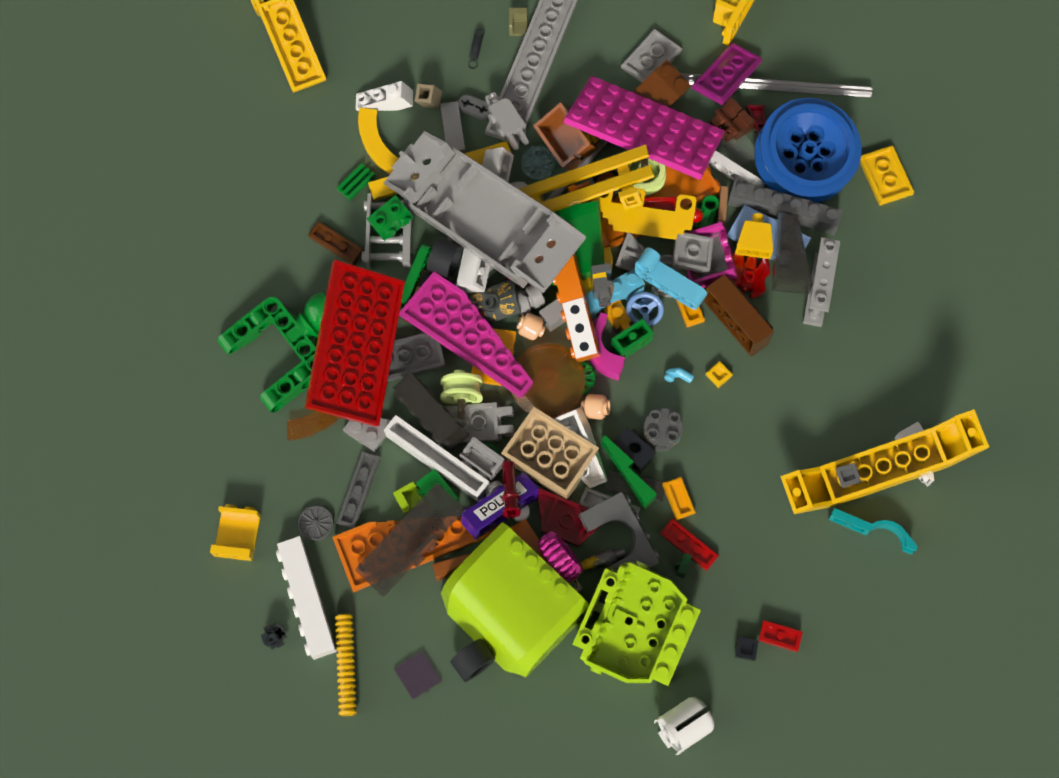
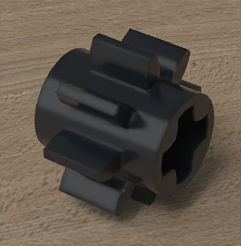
M274 623L263 628L265 633L261 637L264 645L273 650L285 644L283 640L287 636L284 627Z

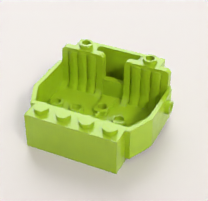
M642 562L622 563L618 571L610 567L605 568L572 645L583 649L580 659L591 667V671L601 675L603 672L625 683H652L654 679L668 686L701 608L687 602L688 597L671 579L647 569L648 565ZM609 578L614 580L613 586L607 584ZM603 590L608 592L605 604L599 601ZM593 612L601 613L593 629L588 628L587 626ZM627 617H631L633 619L632 624L629 625L626 623L625 620ZM658 621H664L665 626L663 628L658 627ZM587 635L590 641L582 639L583 636ZM651 639H655L657 641V645L651 646L649 644V641Z

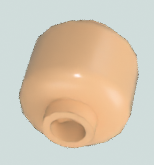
M532 313L522 314L516 326L519 335L530 340H535L538 336L542 337L546 327L543 326V319Z
M589 394L585 400H582L581 407L588 419L602 420L610 413V400H607L604 395Z

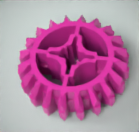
M553 531L541 537L538 541L539 549L552 568L567 582L578 578L583 572L582 565L565 541Z

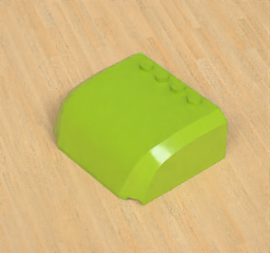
M503 522L453 572L441 591L447 614L474 641L482 639L496 658L495 662L504 671L527 677L580 623L589 607L586 600Z

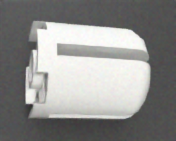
M696 697L687 698L654 721V724L656 722L659 724L661 731L658 734L668 748L672 746L677 751L675 755L681 754L714 729V718L711 712L708 711L680 731L676 730V728L707 707L703 701Z

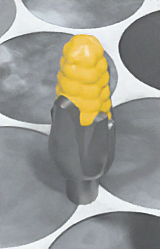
M624 548L616 551L608 549L587 558L580 564L583 570L600 566L605 567L616 563L617 558L626 556Z

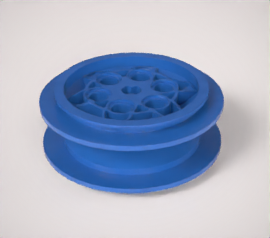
M800 98L783 104L771 114L758 134L754 156L757 171L770 190L820 203L834 197L852 179L860 163L862 148L855 124L842 109L825 100ZM809 136H814L816 141H812ZM791 137H796L798 142L792 141ZM820 150L825 151L827 156L822 155ZM784 153H789L791 158L785 157ZM813 166H817L820 172L815 171ZM795 167H799L802 173H798Z

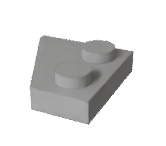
M627 233L615 267L628 272L635 269V263L645 250L631 233Z
M381 418L378 427L350 420L343 428V431L375 453L386 438L384 429L391 420Z

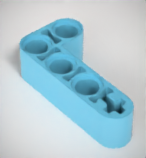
M646 247L635 263L634 271L640 278L693 310H697L707 296L704 288L660 262L659 253L652 248Z

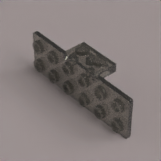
M436 483L358 565L355 571L384 597L413 566L418 567L424 561L423 555L427 551L431 553L439 545L436 541L462 515L465 508L442 486Z

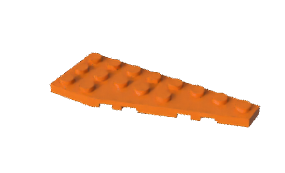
M462 516L418 518L404 521L368 522L332 538L353 592H356L482 541L498 526L475 540L461 524Z

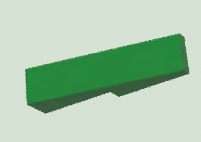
M605 435L601 441L602 447L645 510L656 499L657 493L631 470L634 461Z

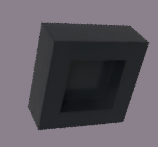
M738 637L735 658L755 662L759 640Z

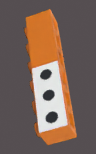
M574 253L553 280V283L558 287L559 292L556 293L559 304L562 303L563 310L561 311L563 321L567 323L568 328L565 329L568 340H571L572 347H570L572 358L582 362L600 357L601 352L576 253Z

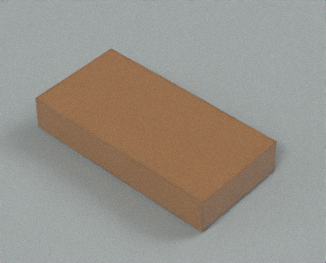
M721 186L719 193L717 223L722 222L723 225H725L727 212V186Z

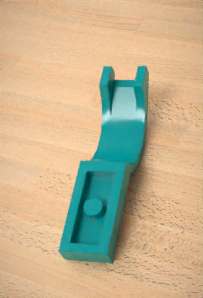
M836 508L833 509L828 519L863 535H867L875 529L892 531L899 538L902 551L911 555L918 547L904 528L893 521L881 520L871 524Z

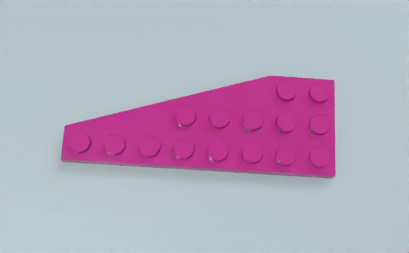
M436 272L430 275L399 312L400 316L521 399L533 385L532 379L522 366L517 363L509 349L504 346L502 340L486 319L481 316L476 306L468 299L466 293Z

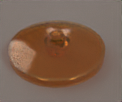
M542 343L528 348L516 359L517 363L522 366L533 381V385L522 399L511 392L517 405L529 414L532 408L535 407L551 418H556L571 411L581 400L586 386L585 371L582 363L572 358L570 349L555 343Z

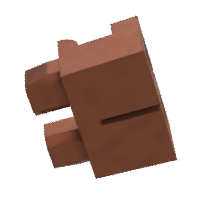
M731 97L726 101V105L716 110L715 116L710 120V125L724 129L725 132L722 139L727 143L732 139L737 141L753 130L755 120L745 110H742V107Z

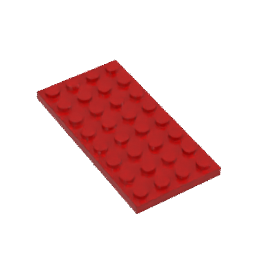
M338 260L332 262L304 408L375 427L380 425L405 281Z

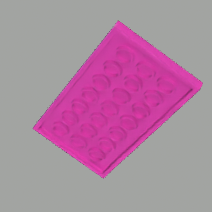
M594 76L590 77L564 120V123L627 150L646 144L649 159L701 180L725 132L716 126L707 124Z

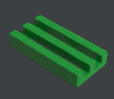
M361 163L337 187V191L351 201L368 185V182H371L376 177L375 173L371 172L369 168H366ZM367 174L368 176L350 194H348V192L353 187H355L359 183V181Z

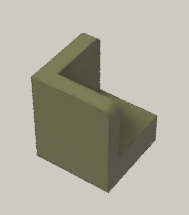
M509 8V36H525L527 32V8Z

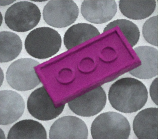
M732 42L693 83L692 89L723 105L762 63V58Z

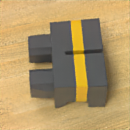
M610 263L591 266L590 281L593 298L598 299L599 307L611 306L614 283L610 281Z

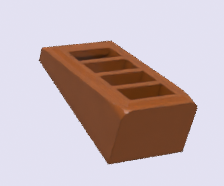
M470 553L433 563L432 566L437 582L453 574Z

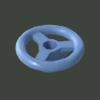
M640 292L633 295L626 306L627 315L634 324L640 320L633 315L632 308L640 311L648 326L658 323L664 314L662 301L658 296L650 292ZM655 306H658L657 316L649 320V313Z

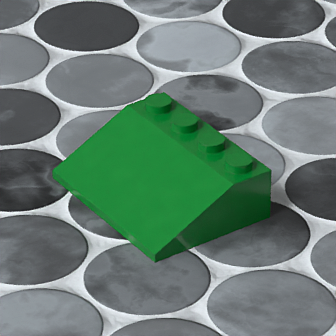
M598 201L575 204L554 212L587 237L575 252L582 280L590 277L591 266L605 264L600 205Z

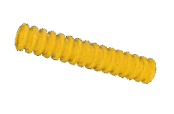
M351 614L335 616V620H337L335 632L338 633L336 635V639H338L336 641V645H338L336 657L339 658L337 660V664H339L337 670H339L337 682L340 683L338 686L340 690L338 692V696H340L338 708L341 709L339 711L341 716L357 714V710H355L357 704L354 702L356 701V697H354L356 695V691H354L356 679L353 678L355 672H353V669H355L353 665L355 663V659H353L355 654L352 653L354 650L352 646L354 644V640H352L354 634H352L353 628L351 626L353 622L351 619H353V615Z

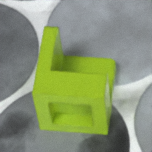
M414 482L393 492L404 514L424 503V500L416 492L417 488Z

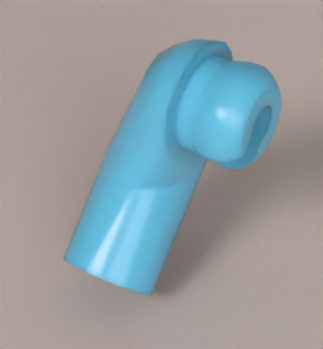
M681 367L668 369L664 376L667 382H673L675 378H681L690 383L694 378L692 373Z

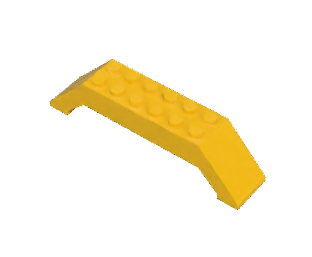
M973 409L956 415L933 428L820 467L797 470L780 477L793 513L799 514L834 507L943 470L988 449L989 445L976 412ZM855 462L861 483L842 488L835 468Z

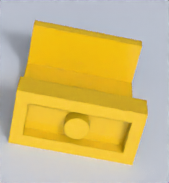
M226 504L225 507L219 506L218 510L221 513L216 544L211 545L210 553L214 557L253 561L261 518L260 513L253 507L239 509L237 506Z

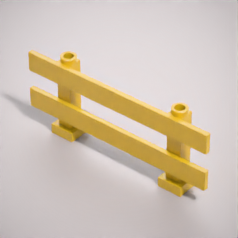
M645 144L524 186L518 190L552 212L622 189L621 192H618L624 210H628L643 204L638 189L634 187V184L654 178L651 165L634 171L630 169L631 163L649 157ZM616 168L618 169L619 176L543 202L542 194Z

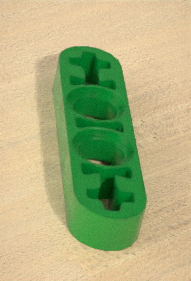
M422 243L404 284L400 309H403L412 298L432 251V246Z

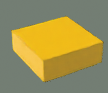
M721 361L706 372V376L718 388L733 376Z

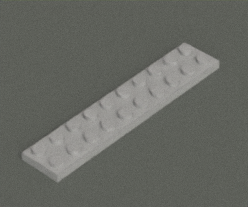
M579 0L539 1L499 96L501 100L506 98L511 101L526 124V128ZM489 121L485 135L505 141L504 138H500L495 123L491 124ZM518 137L515 140L520 145L521 139Z

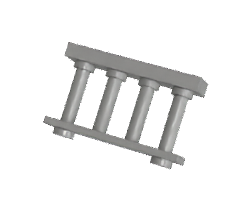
M367 193V200H364V211H367L366 218L373 214V210H378L386 202H373L371 193ZM404 198L401 202L413 217V211L408 207L409 201ZM366 219L365 251H362V262H365L367 269H371V261L399 260V262L403 263L404 269H411L413 219L410 220L409 224L401 227L403 228V234L393 236L385 241L380 236H372V226ZM400 243V245H403V251H399V253H371V244Z
M821 237L819 253L815 252L803 324L822 327L824 312H829L840 241Z

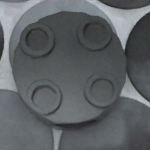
M667 408L652 410L644 423L643 438L645 442L651 443L655 450L659 452L669 451L679 443L683 431L680 415Z

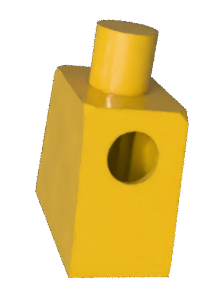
M754 213L752 221L744 222L735 255L771 259L773 253L771 224L763 223V214Z

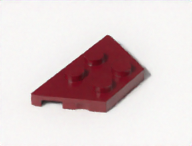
M539 488L538 500L542 533L548 534L550 531H553L565 542L579 547L601 527L599 526L587 532L578 515L590 508Z

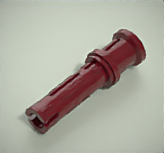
M504 461L502 463L504 493L502 495V501L504 502L503 515L507 518H516L521 514V509L518 507L520 495L516 492L515 463Z

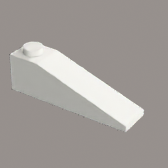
M582 407L554 418V420L596 446L590 424ZM599 452L596 453L582 477V480L589 488L608 481Z

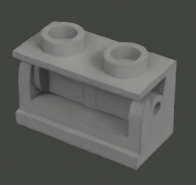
M475 437L471 439L462 454H459L461 462L490 482L500 472L502 463L505 461L503 457Z

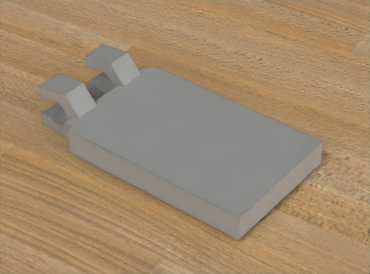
M497 402L465 405L464 420L457 419V405L440 407L442 446L468 444L473 437L481 442H497L499 439H502V436L510 437L515 434L513 425H501V418H514L512 406L501 407L498 406Z

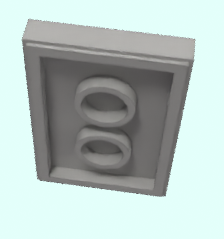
M654 29L624 61L621 68L642 83L666 59L672 63L682 52V48Z

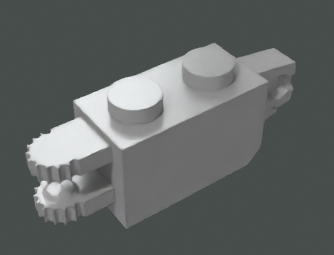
M495 92L485 97L489 107V114L487 116L491 124L495 123L500 138H504L507 143L509 142L514 150L519 149L518 143L515 140L518 137L524 145L528 144L529 142L525 135L526 124L511 101L506 98L501 100Z

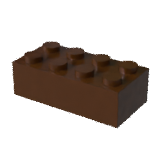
M724 274L706 288L707 296L703 302L751 357L769 344L774 332L772 325L760 316V311L755 306L752 307L748 302L747 296L743 292H739L731 278L728 279Z

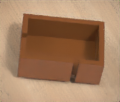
M560 102L533 126L561 167L571 171L583 162L582 157L586 159L598 147L587 132L564 123L570 108Z

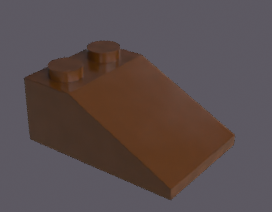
M666 59L633 93L670 108L686 94L692 85Z

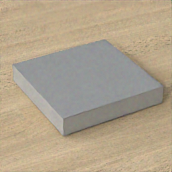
M685 232L683 235L678 234L674 243L672 267L709 274L714 238Z

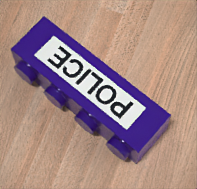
M525 473L515 476L516 492L520 495V500L518 501L520 509L538 499L539 488ZM499 486L495 489L494 493L488 497L484 496L476 505L470 506L463 511L461 524L475 540L508 519L503 515L504 502L502 501V495L504 493V486Z

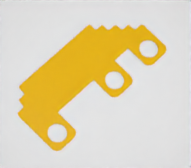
M637 188L644 204L645 190ZM613 192L609 193L605 198L596 197L592 199V202H599L600 212H603L602 217L609 219L608 224L613 225L614 231L674 240L677 239L678 234L683 235L685 230L692 229L697 201L694 196L681 194L677 197L675 211L643 207V204L624 210L622 204L611 202ZM682 199H690L692 207L688 210L682 209L680 206Z

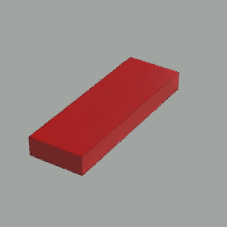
M673 518L660 532L661 536L682 553L691 555V560L705 571L719 557L715 551Z

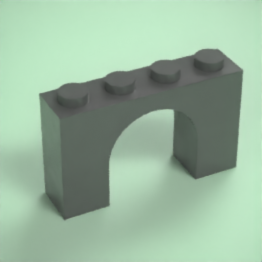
M622 492L580 513L578 516L587 532L610 521L623 523L630 529L633 536L631 552L625 558L608 567L618 571L622 563H636L639 561L648 565L647 569L659 563L658 558L660 556L655 547L651 548L648 542L650 537L647 531L641 529L639 525L641 520L638 514L632 512L630 508L632 503L627 494L623 495Z

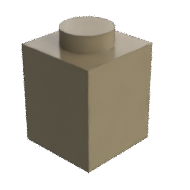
M417 84L414 101L422 107L439 109L442 91L434 85Z

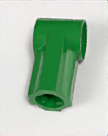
M708 195L703 199L700 208L703 212V218L695 223L694 230L712 225L719 206L717 197ZM712 204L714 208L709 209L705 205Z

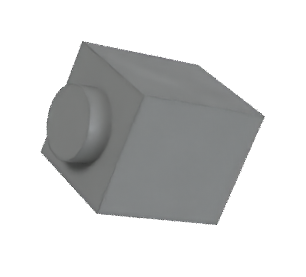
M558 299L539 311V317L543 319V324L550 332L565 323L561 316V311L563 310L562 303L559 304Z

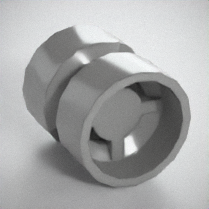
M532 285L526 286L525 291L521 289L516 291L521 309L520 315L531 312V308L537 309L545 305L541 291Z

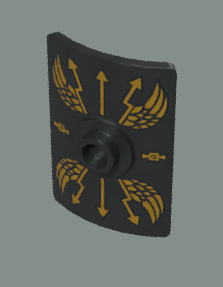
M512 280L486 288L485 292L467 295L471 303L476 306L478 312L489 324L521 312L516 294V283Z

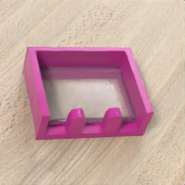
M722 222L687 232L714 239L709 274L687 270L688 275L685 276L702 288L708 287L724 274L728 279H738L727 232Z

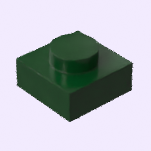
M684 553L683 558L678 557L675 569L678 570L677 576L685 577L691 555Z

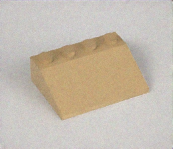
M533 407L502 451L501 457L505 461L514 462L515 469L525 473L529 478L554 494L569 499L598 452L599 447Z

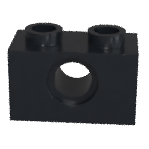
M627 427L613 441L616 446L634 461L632 468L639 474L656 456L654 446L649 442L645 443L641 439L640 434L634 429L630 430ZM637 446L640 451L634 453L630 450V447Z

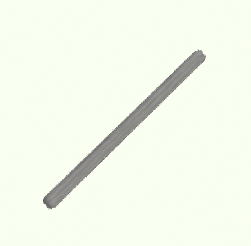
M680 73L691 85L702 75ZM747 78L739 87L871 97L873 92L871 86Z

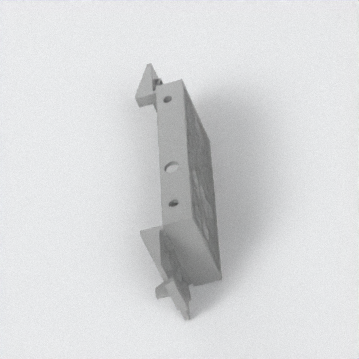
M425 131L415 144H410L404 152H399L400 158L392 166V173L384 182L386 186L409 201L408 207L417 216L522 288L529 283L544 293L587 238L545 206L453 147L451 149L446 142ZM426 159H431V162L428 165H424V161ZM419 173V178L413 180L412 176Z

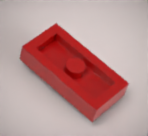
M763 620L758 640L798 652L803 632Z

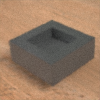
M855 462L835 468L842 488L861 483Z

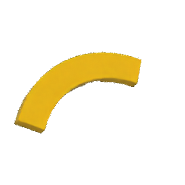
M359 108V132L366 152L378 167L384 172L391 174L392 166L399 158L388 150L379 136L377 129L378 111Z

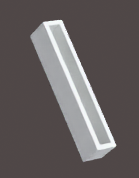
M397 415L394 416L384 429L387 438L432 470L435 469L440 476L475 501L479 502L486 494V489L490 485L488 480Z
M298 536L278 543L279 550H276L278 561L283 562L282 575L284 580H288L290 585L287 591L290 599L293 598L295 606H292L295 617L300 618L301 624L298 627L301 636H305L307 641L304 644L307 656L311 655L315 660L337 652L303 540Z

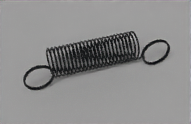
M477 30L476 34L474 33L475 38H473L475 44L472 42L469 55L471 59L474 56L473 60H471L476 62V59L478 60L484 35L483 33L481 35L480 32L478 36L479 31Z

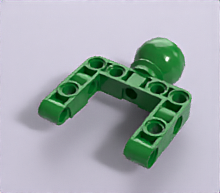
M322 291L309 298L306 302L304 313L299 312V315H291L279 299L269 297L217 338V342L225 353L230 355L241 347L244 348L259 337L263 330L273 324L302 360V362L260 395V399L271 413L279 411L309 386L326 298ZM278 305L277 309L271 312L272 307ZM288 319V323L282 326V322ZM248 328L247 333L241 335L242 331ZM310 347V351L307 354H303L304 349ZM287 385H291L290 390L288 392H284V388Z

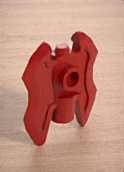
M734 251L732 256L738 279L732 280L735 282L736 288L739 287L742 292L751 291L749 294L750 298L760 296L766 291L765 280L770 274L768 259L762 258L756 268V258L746 257L744 262V256L735 255Z

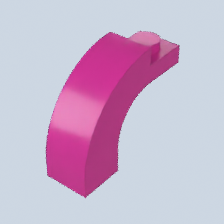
M600 312L599 318L595 317L593 324L601 356L589 359V361L602 375L619 381L625 357L610 353L603 346L601 338L607 323L608 314Z

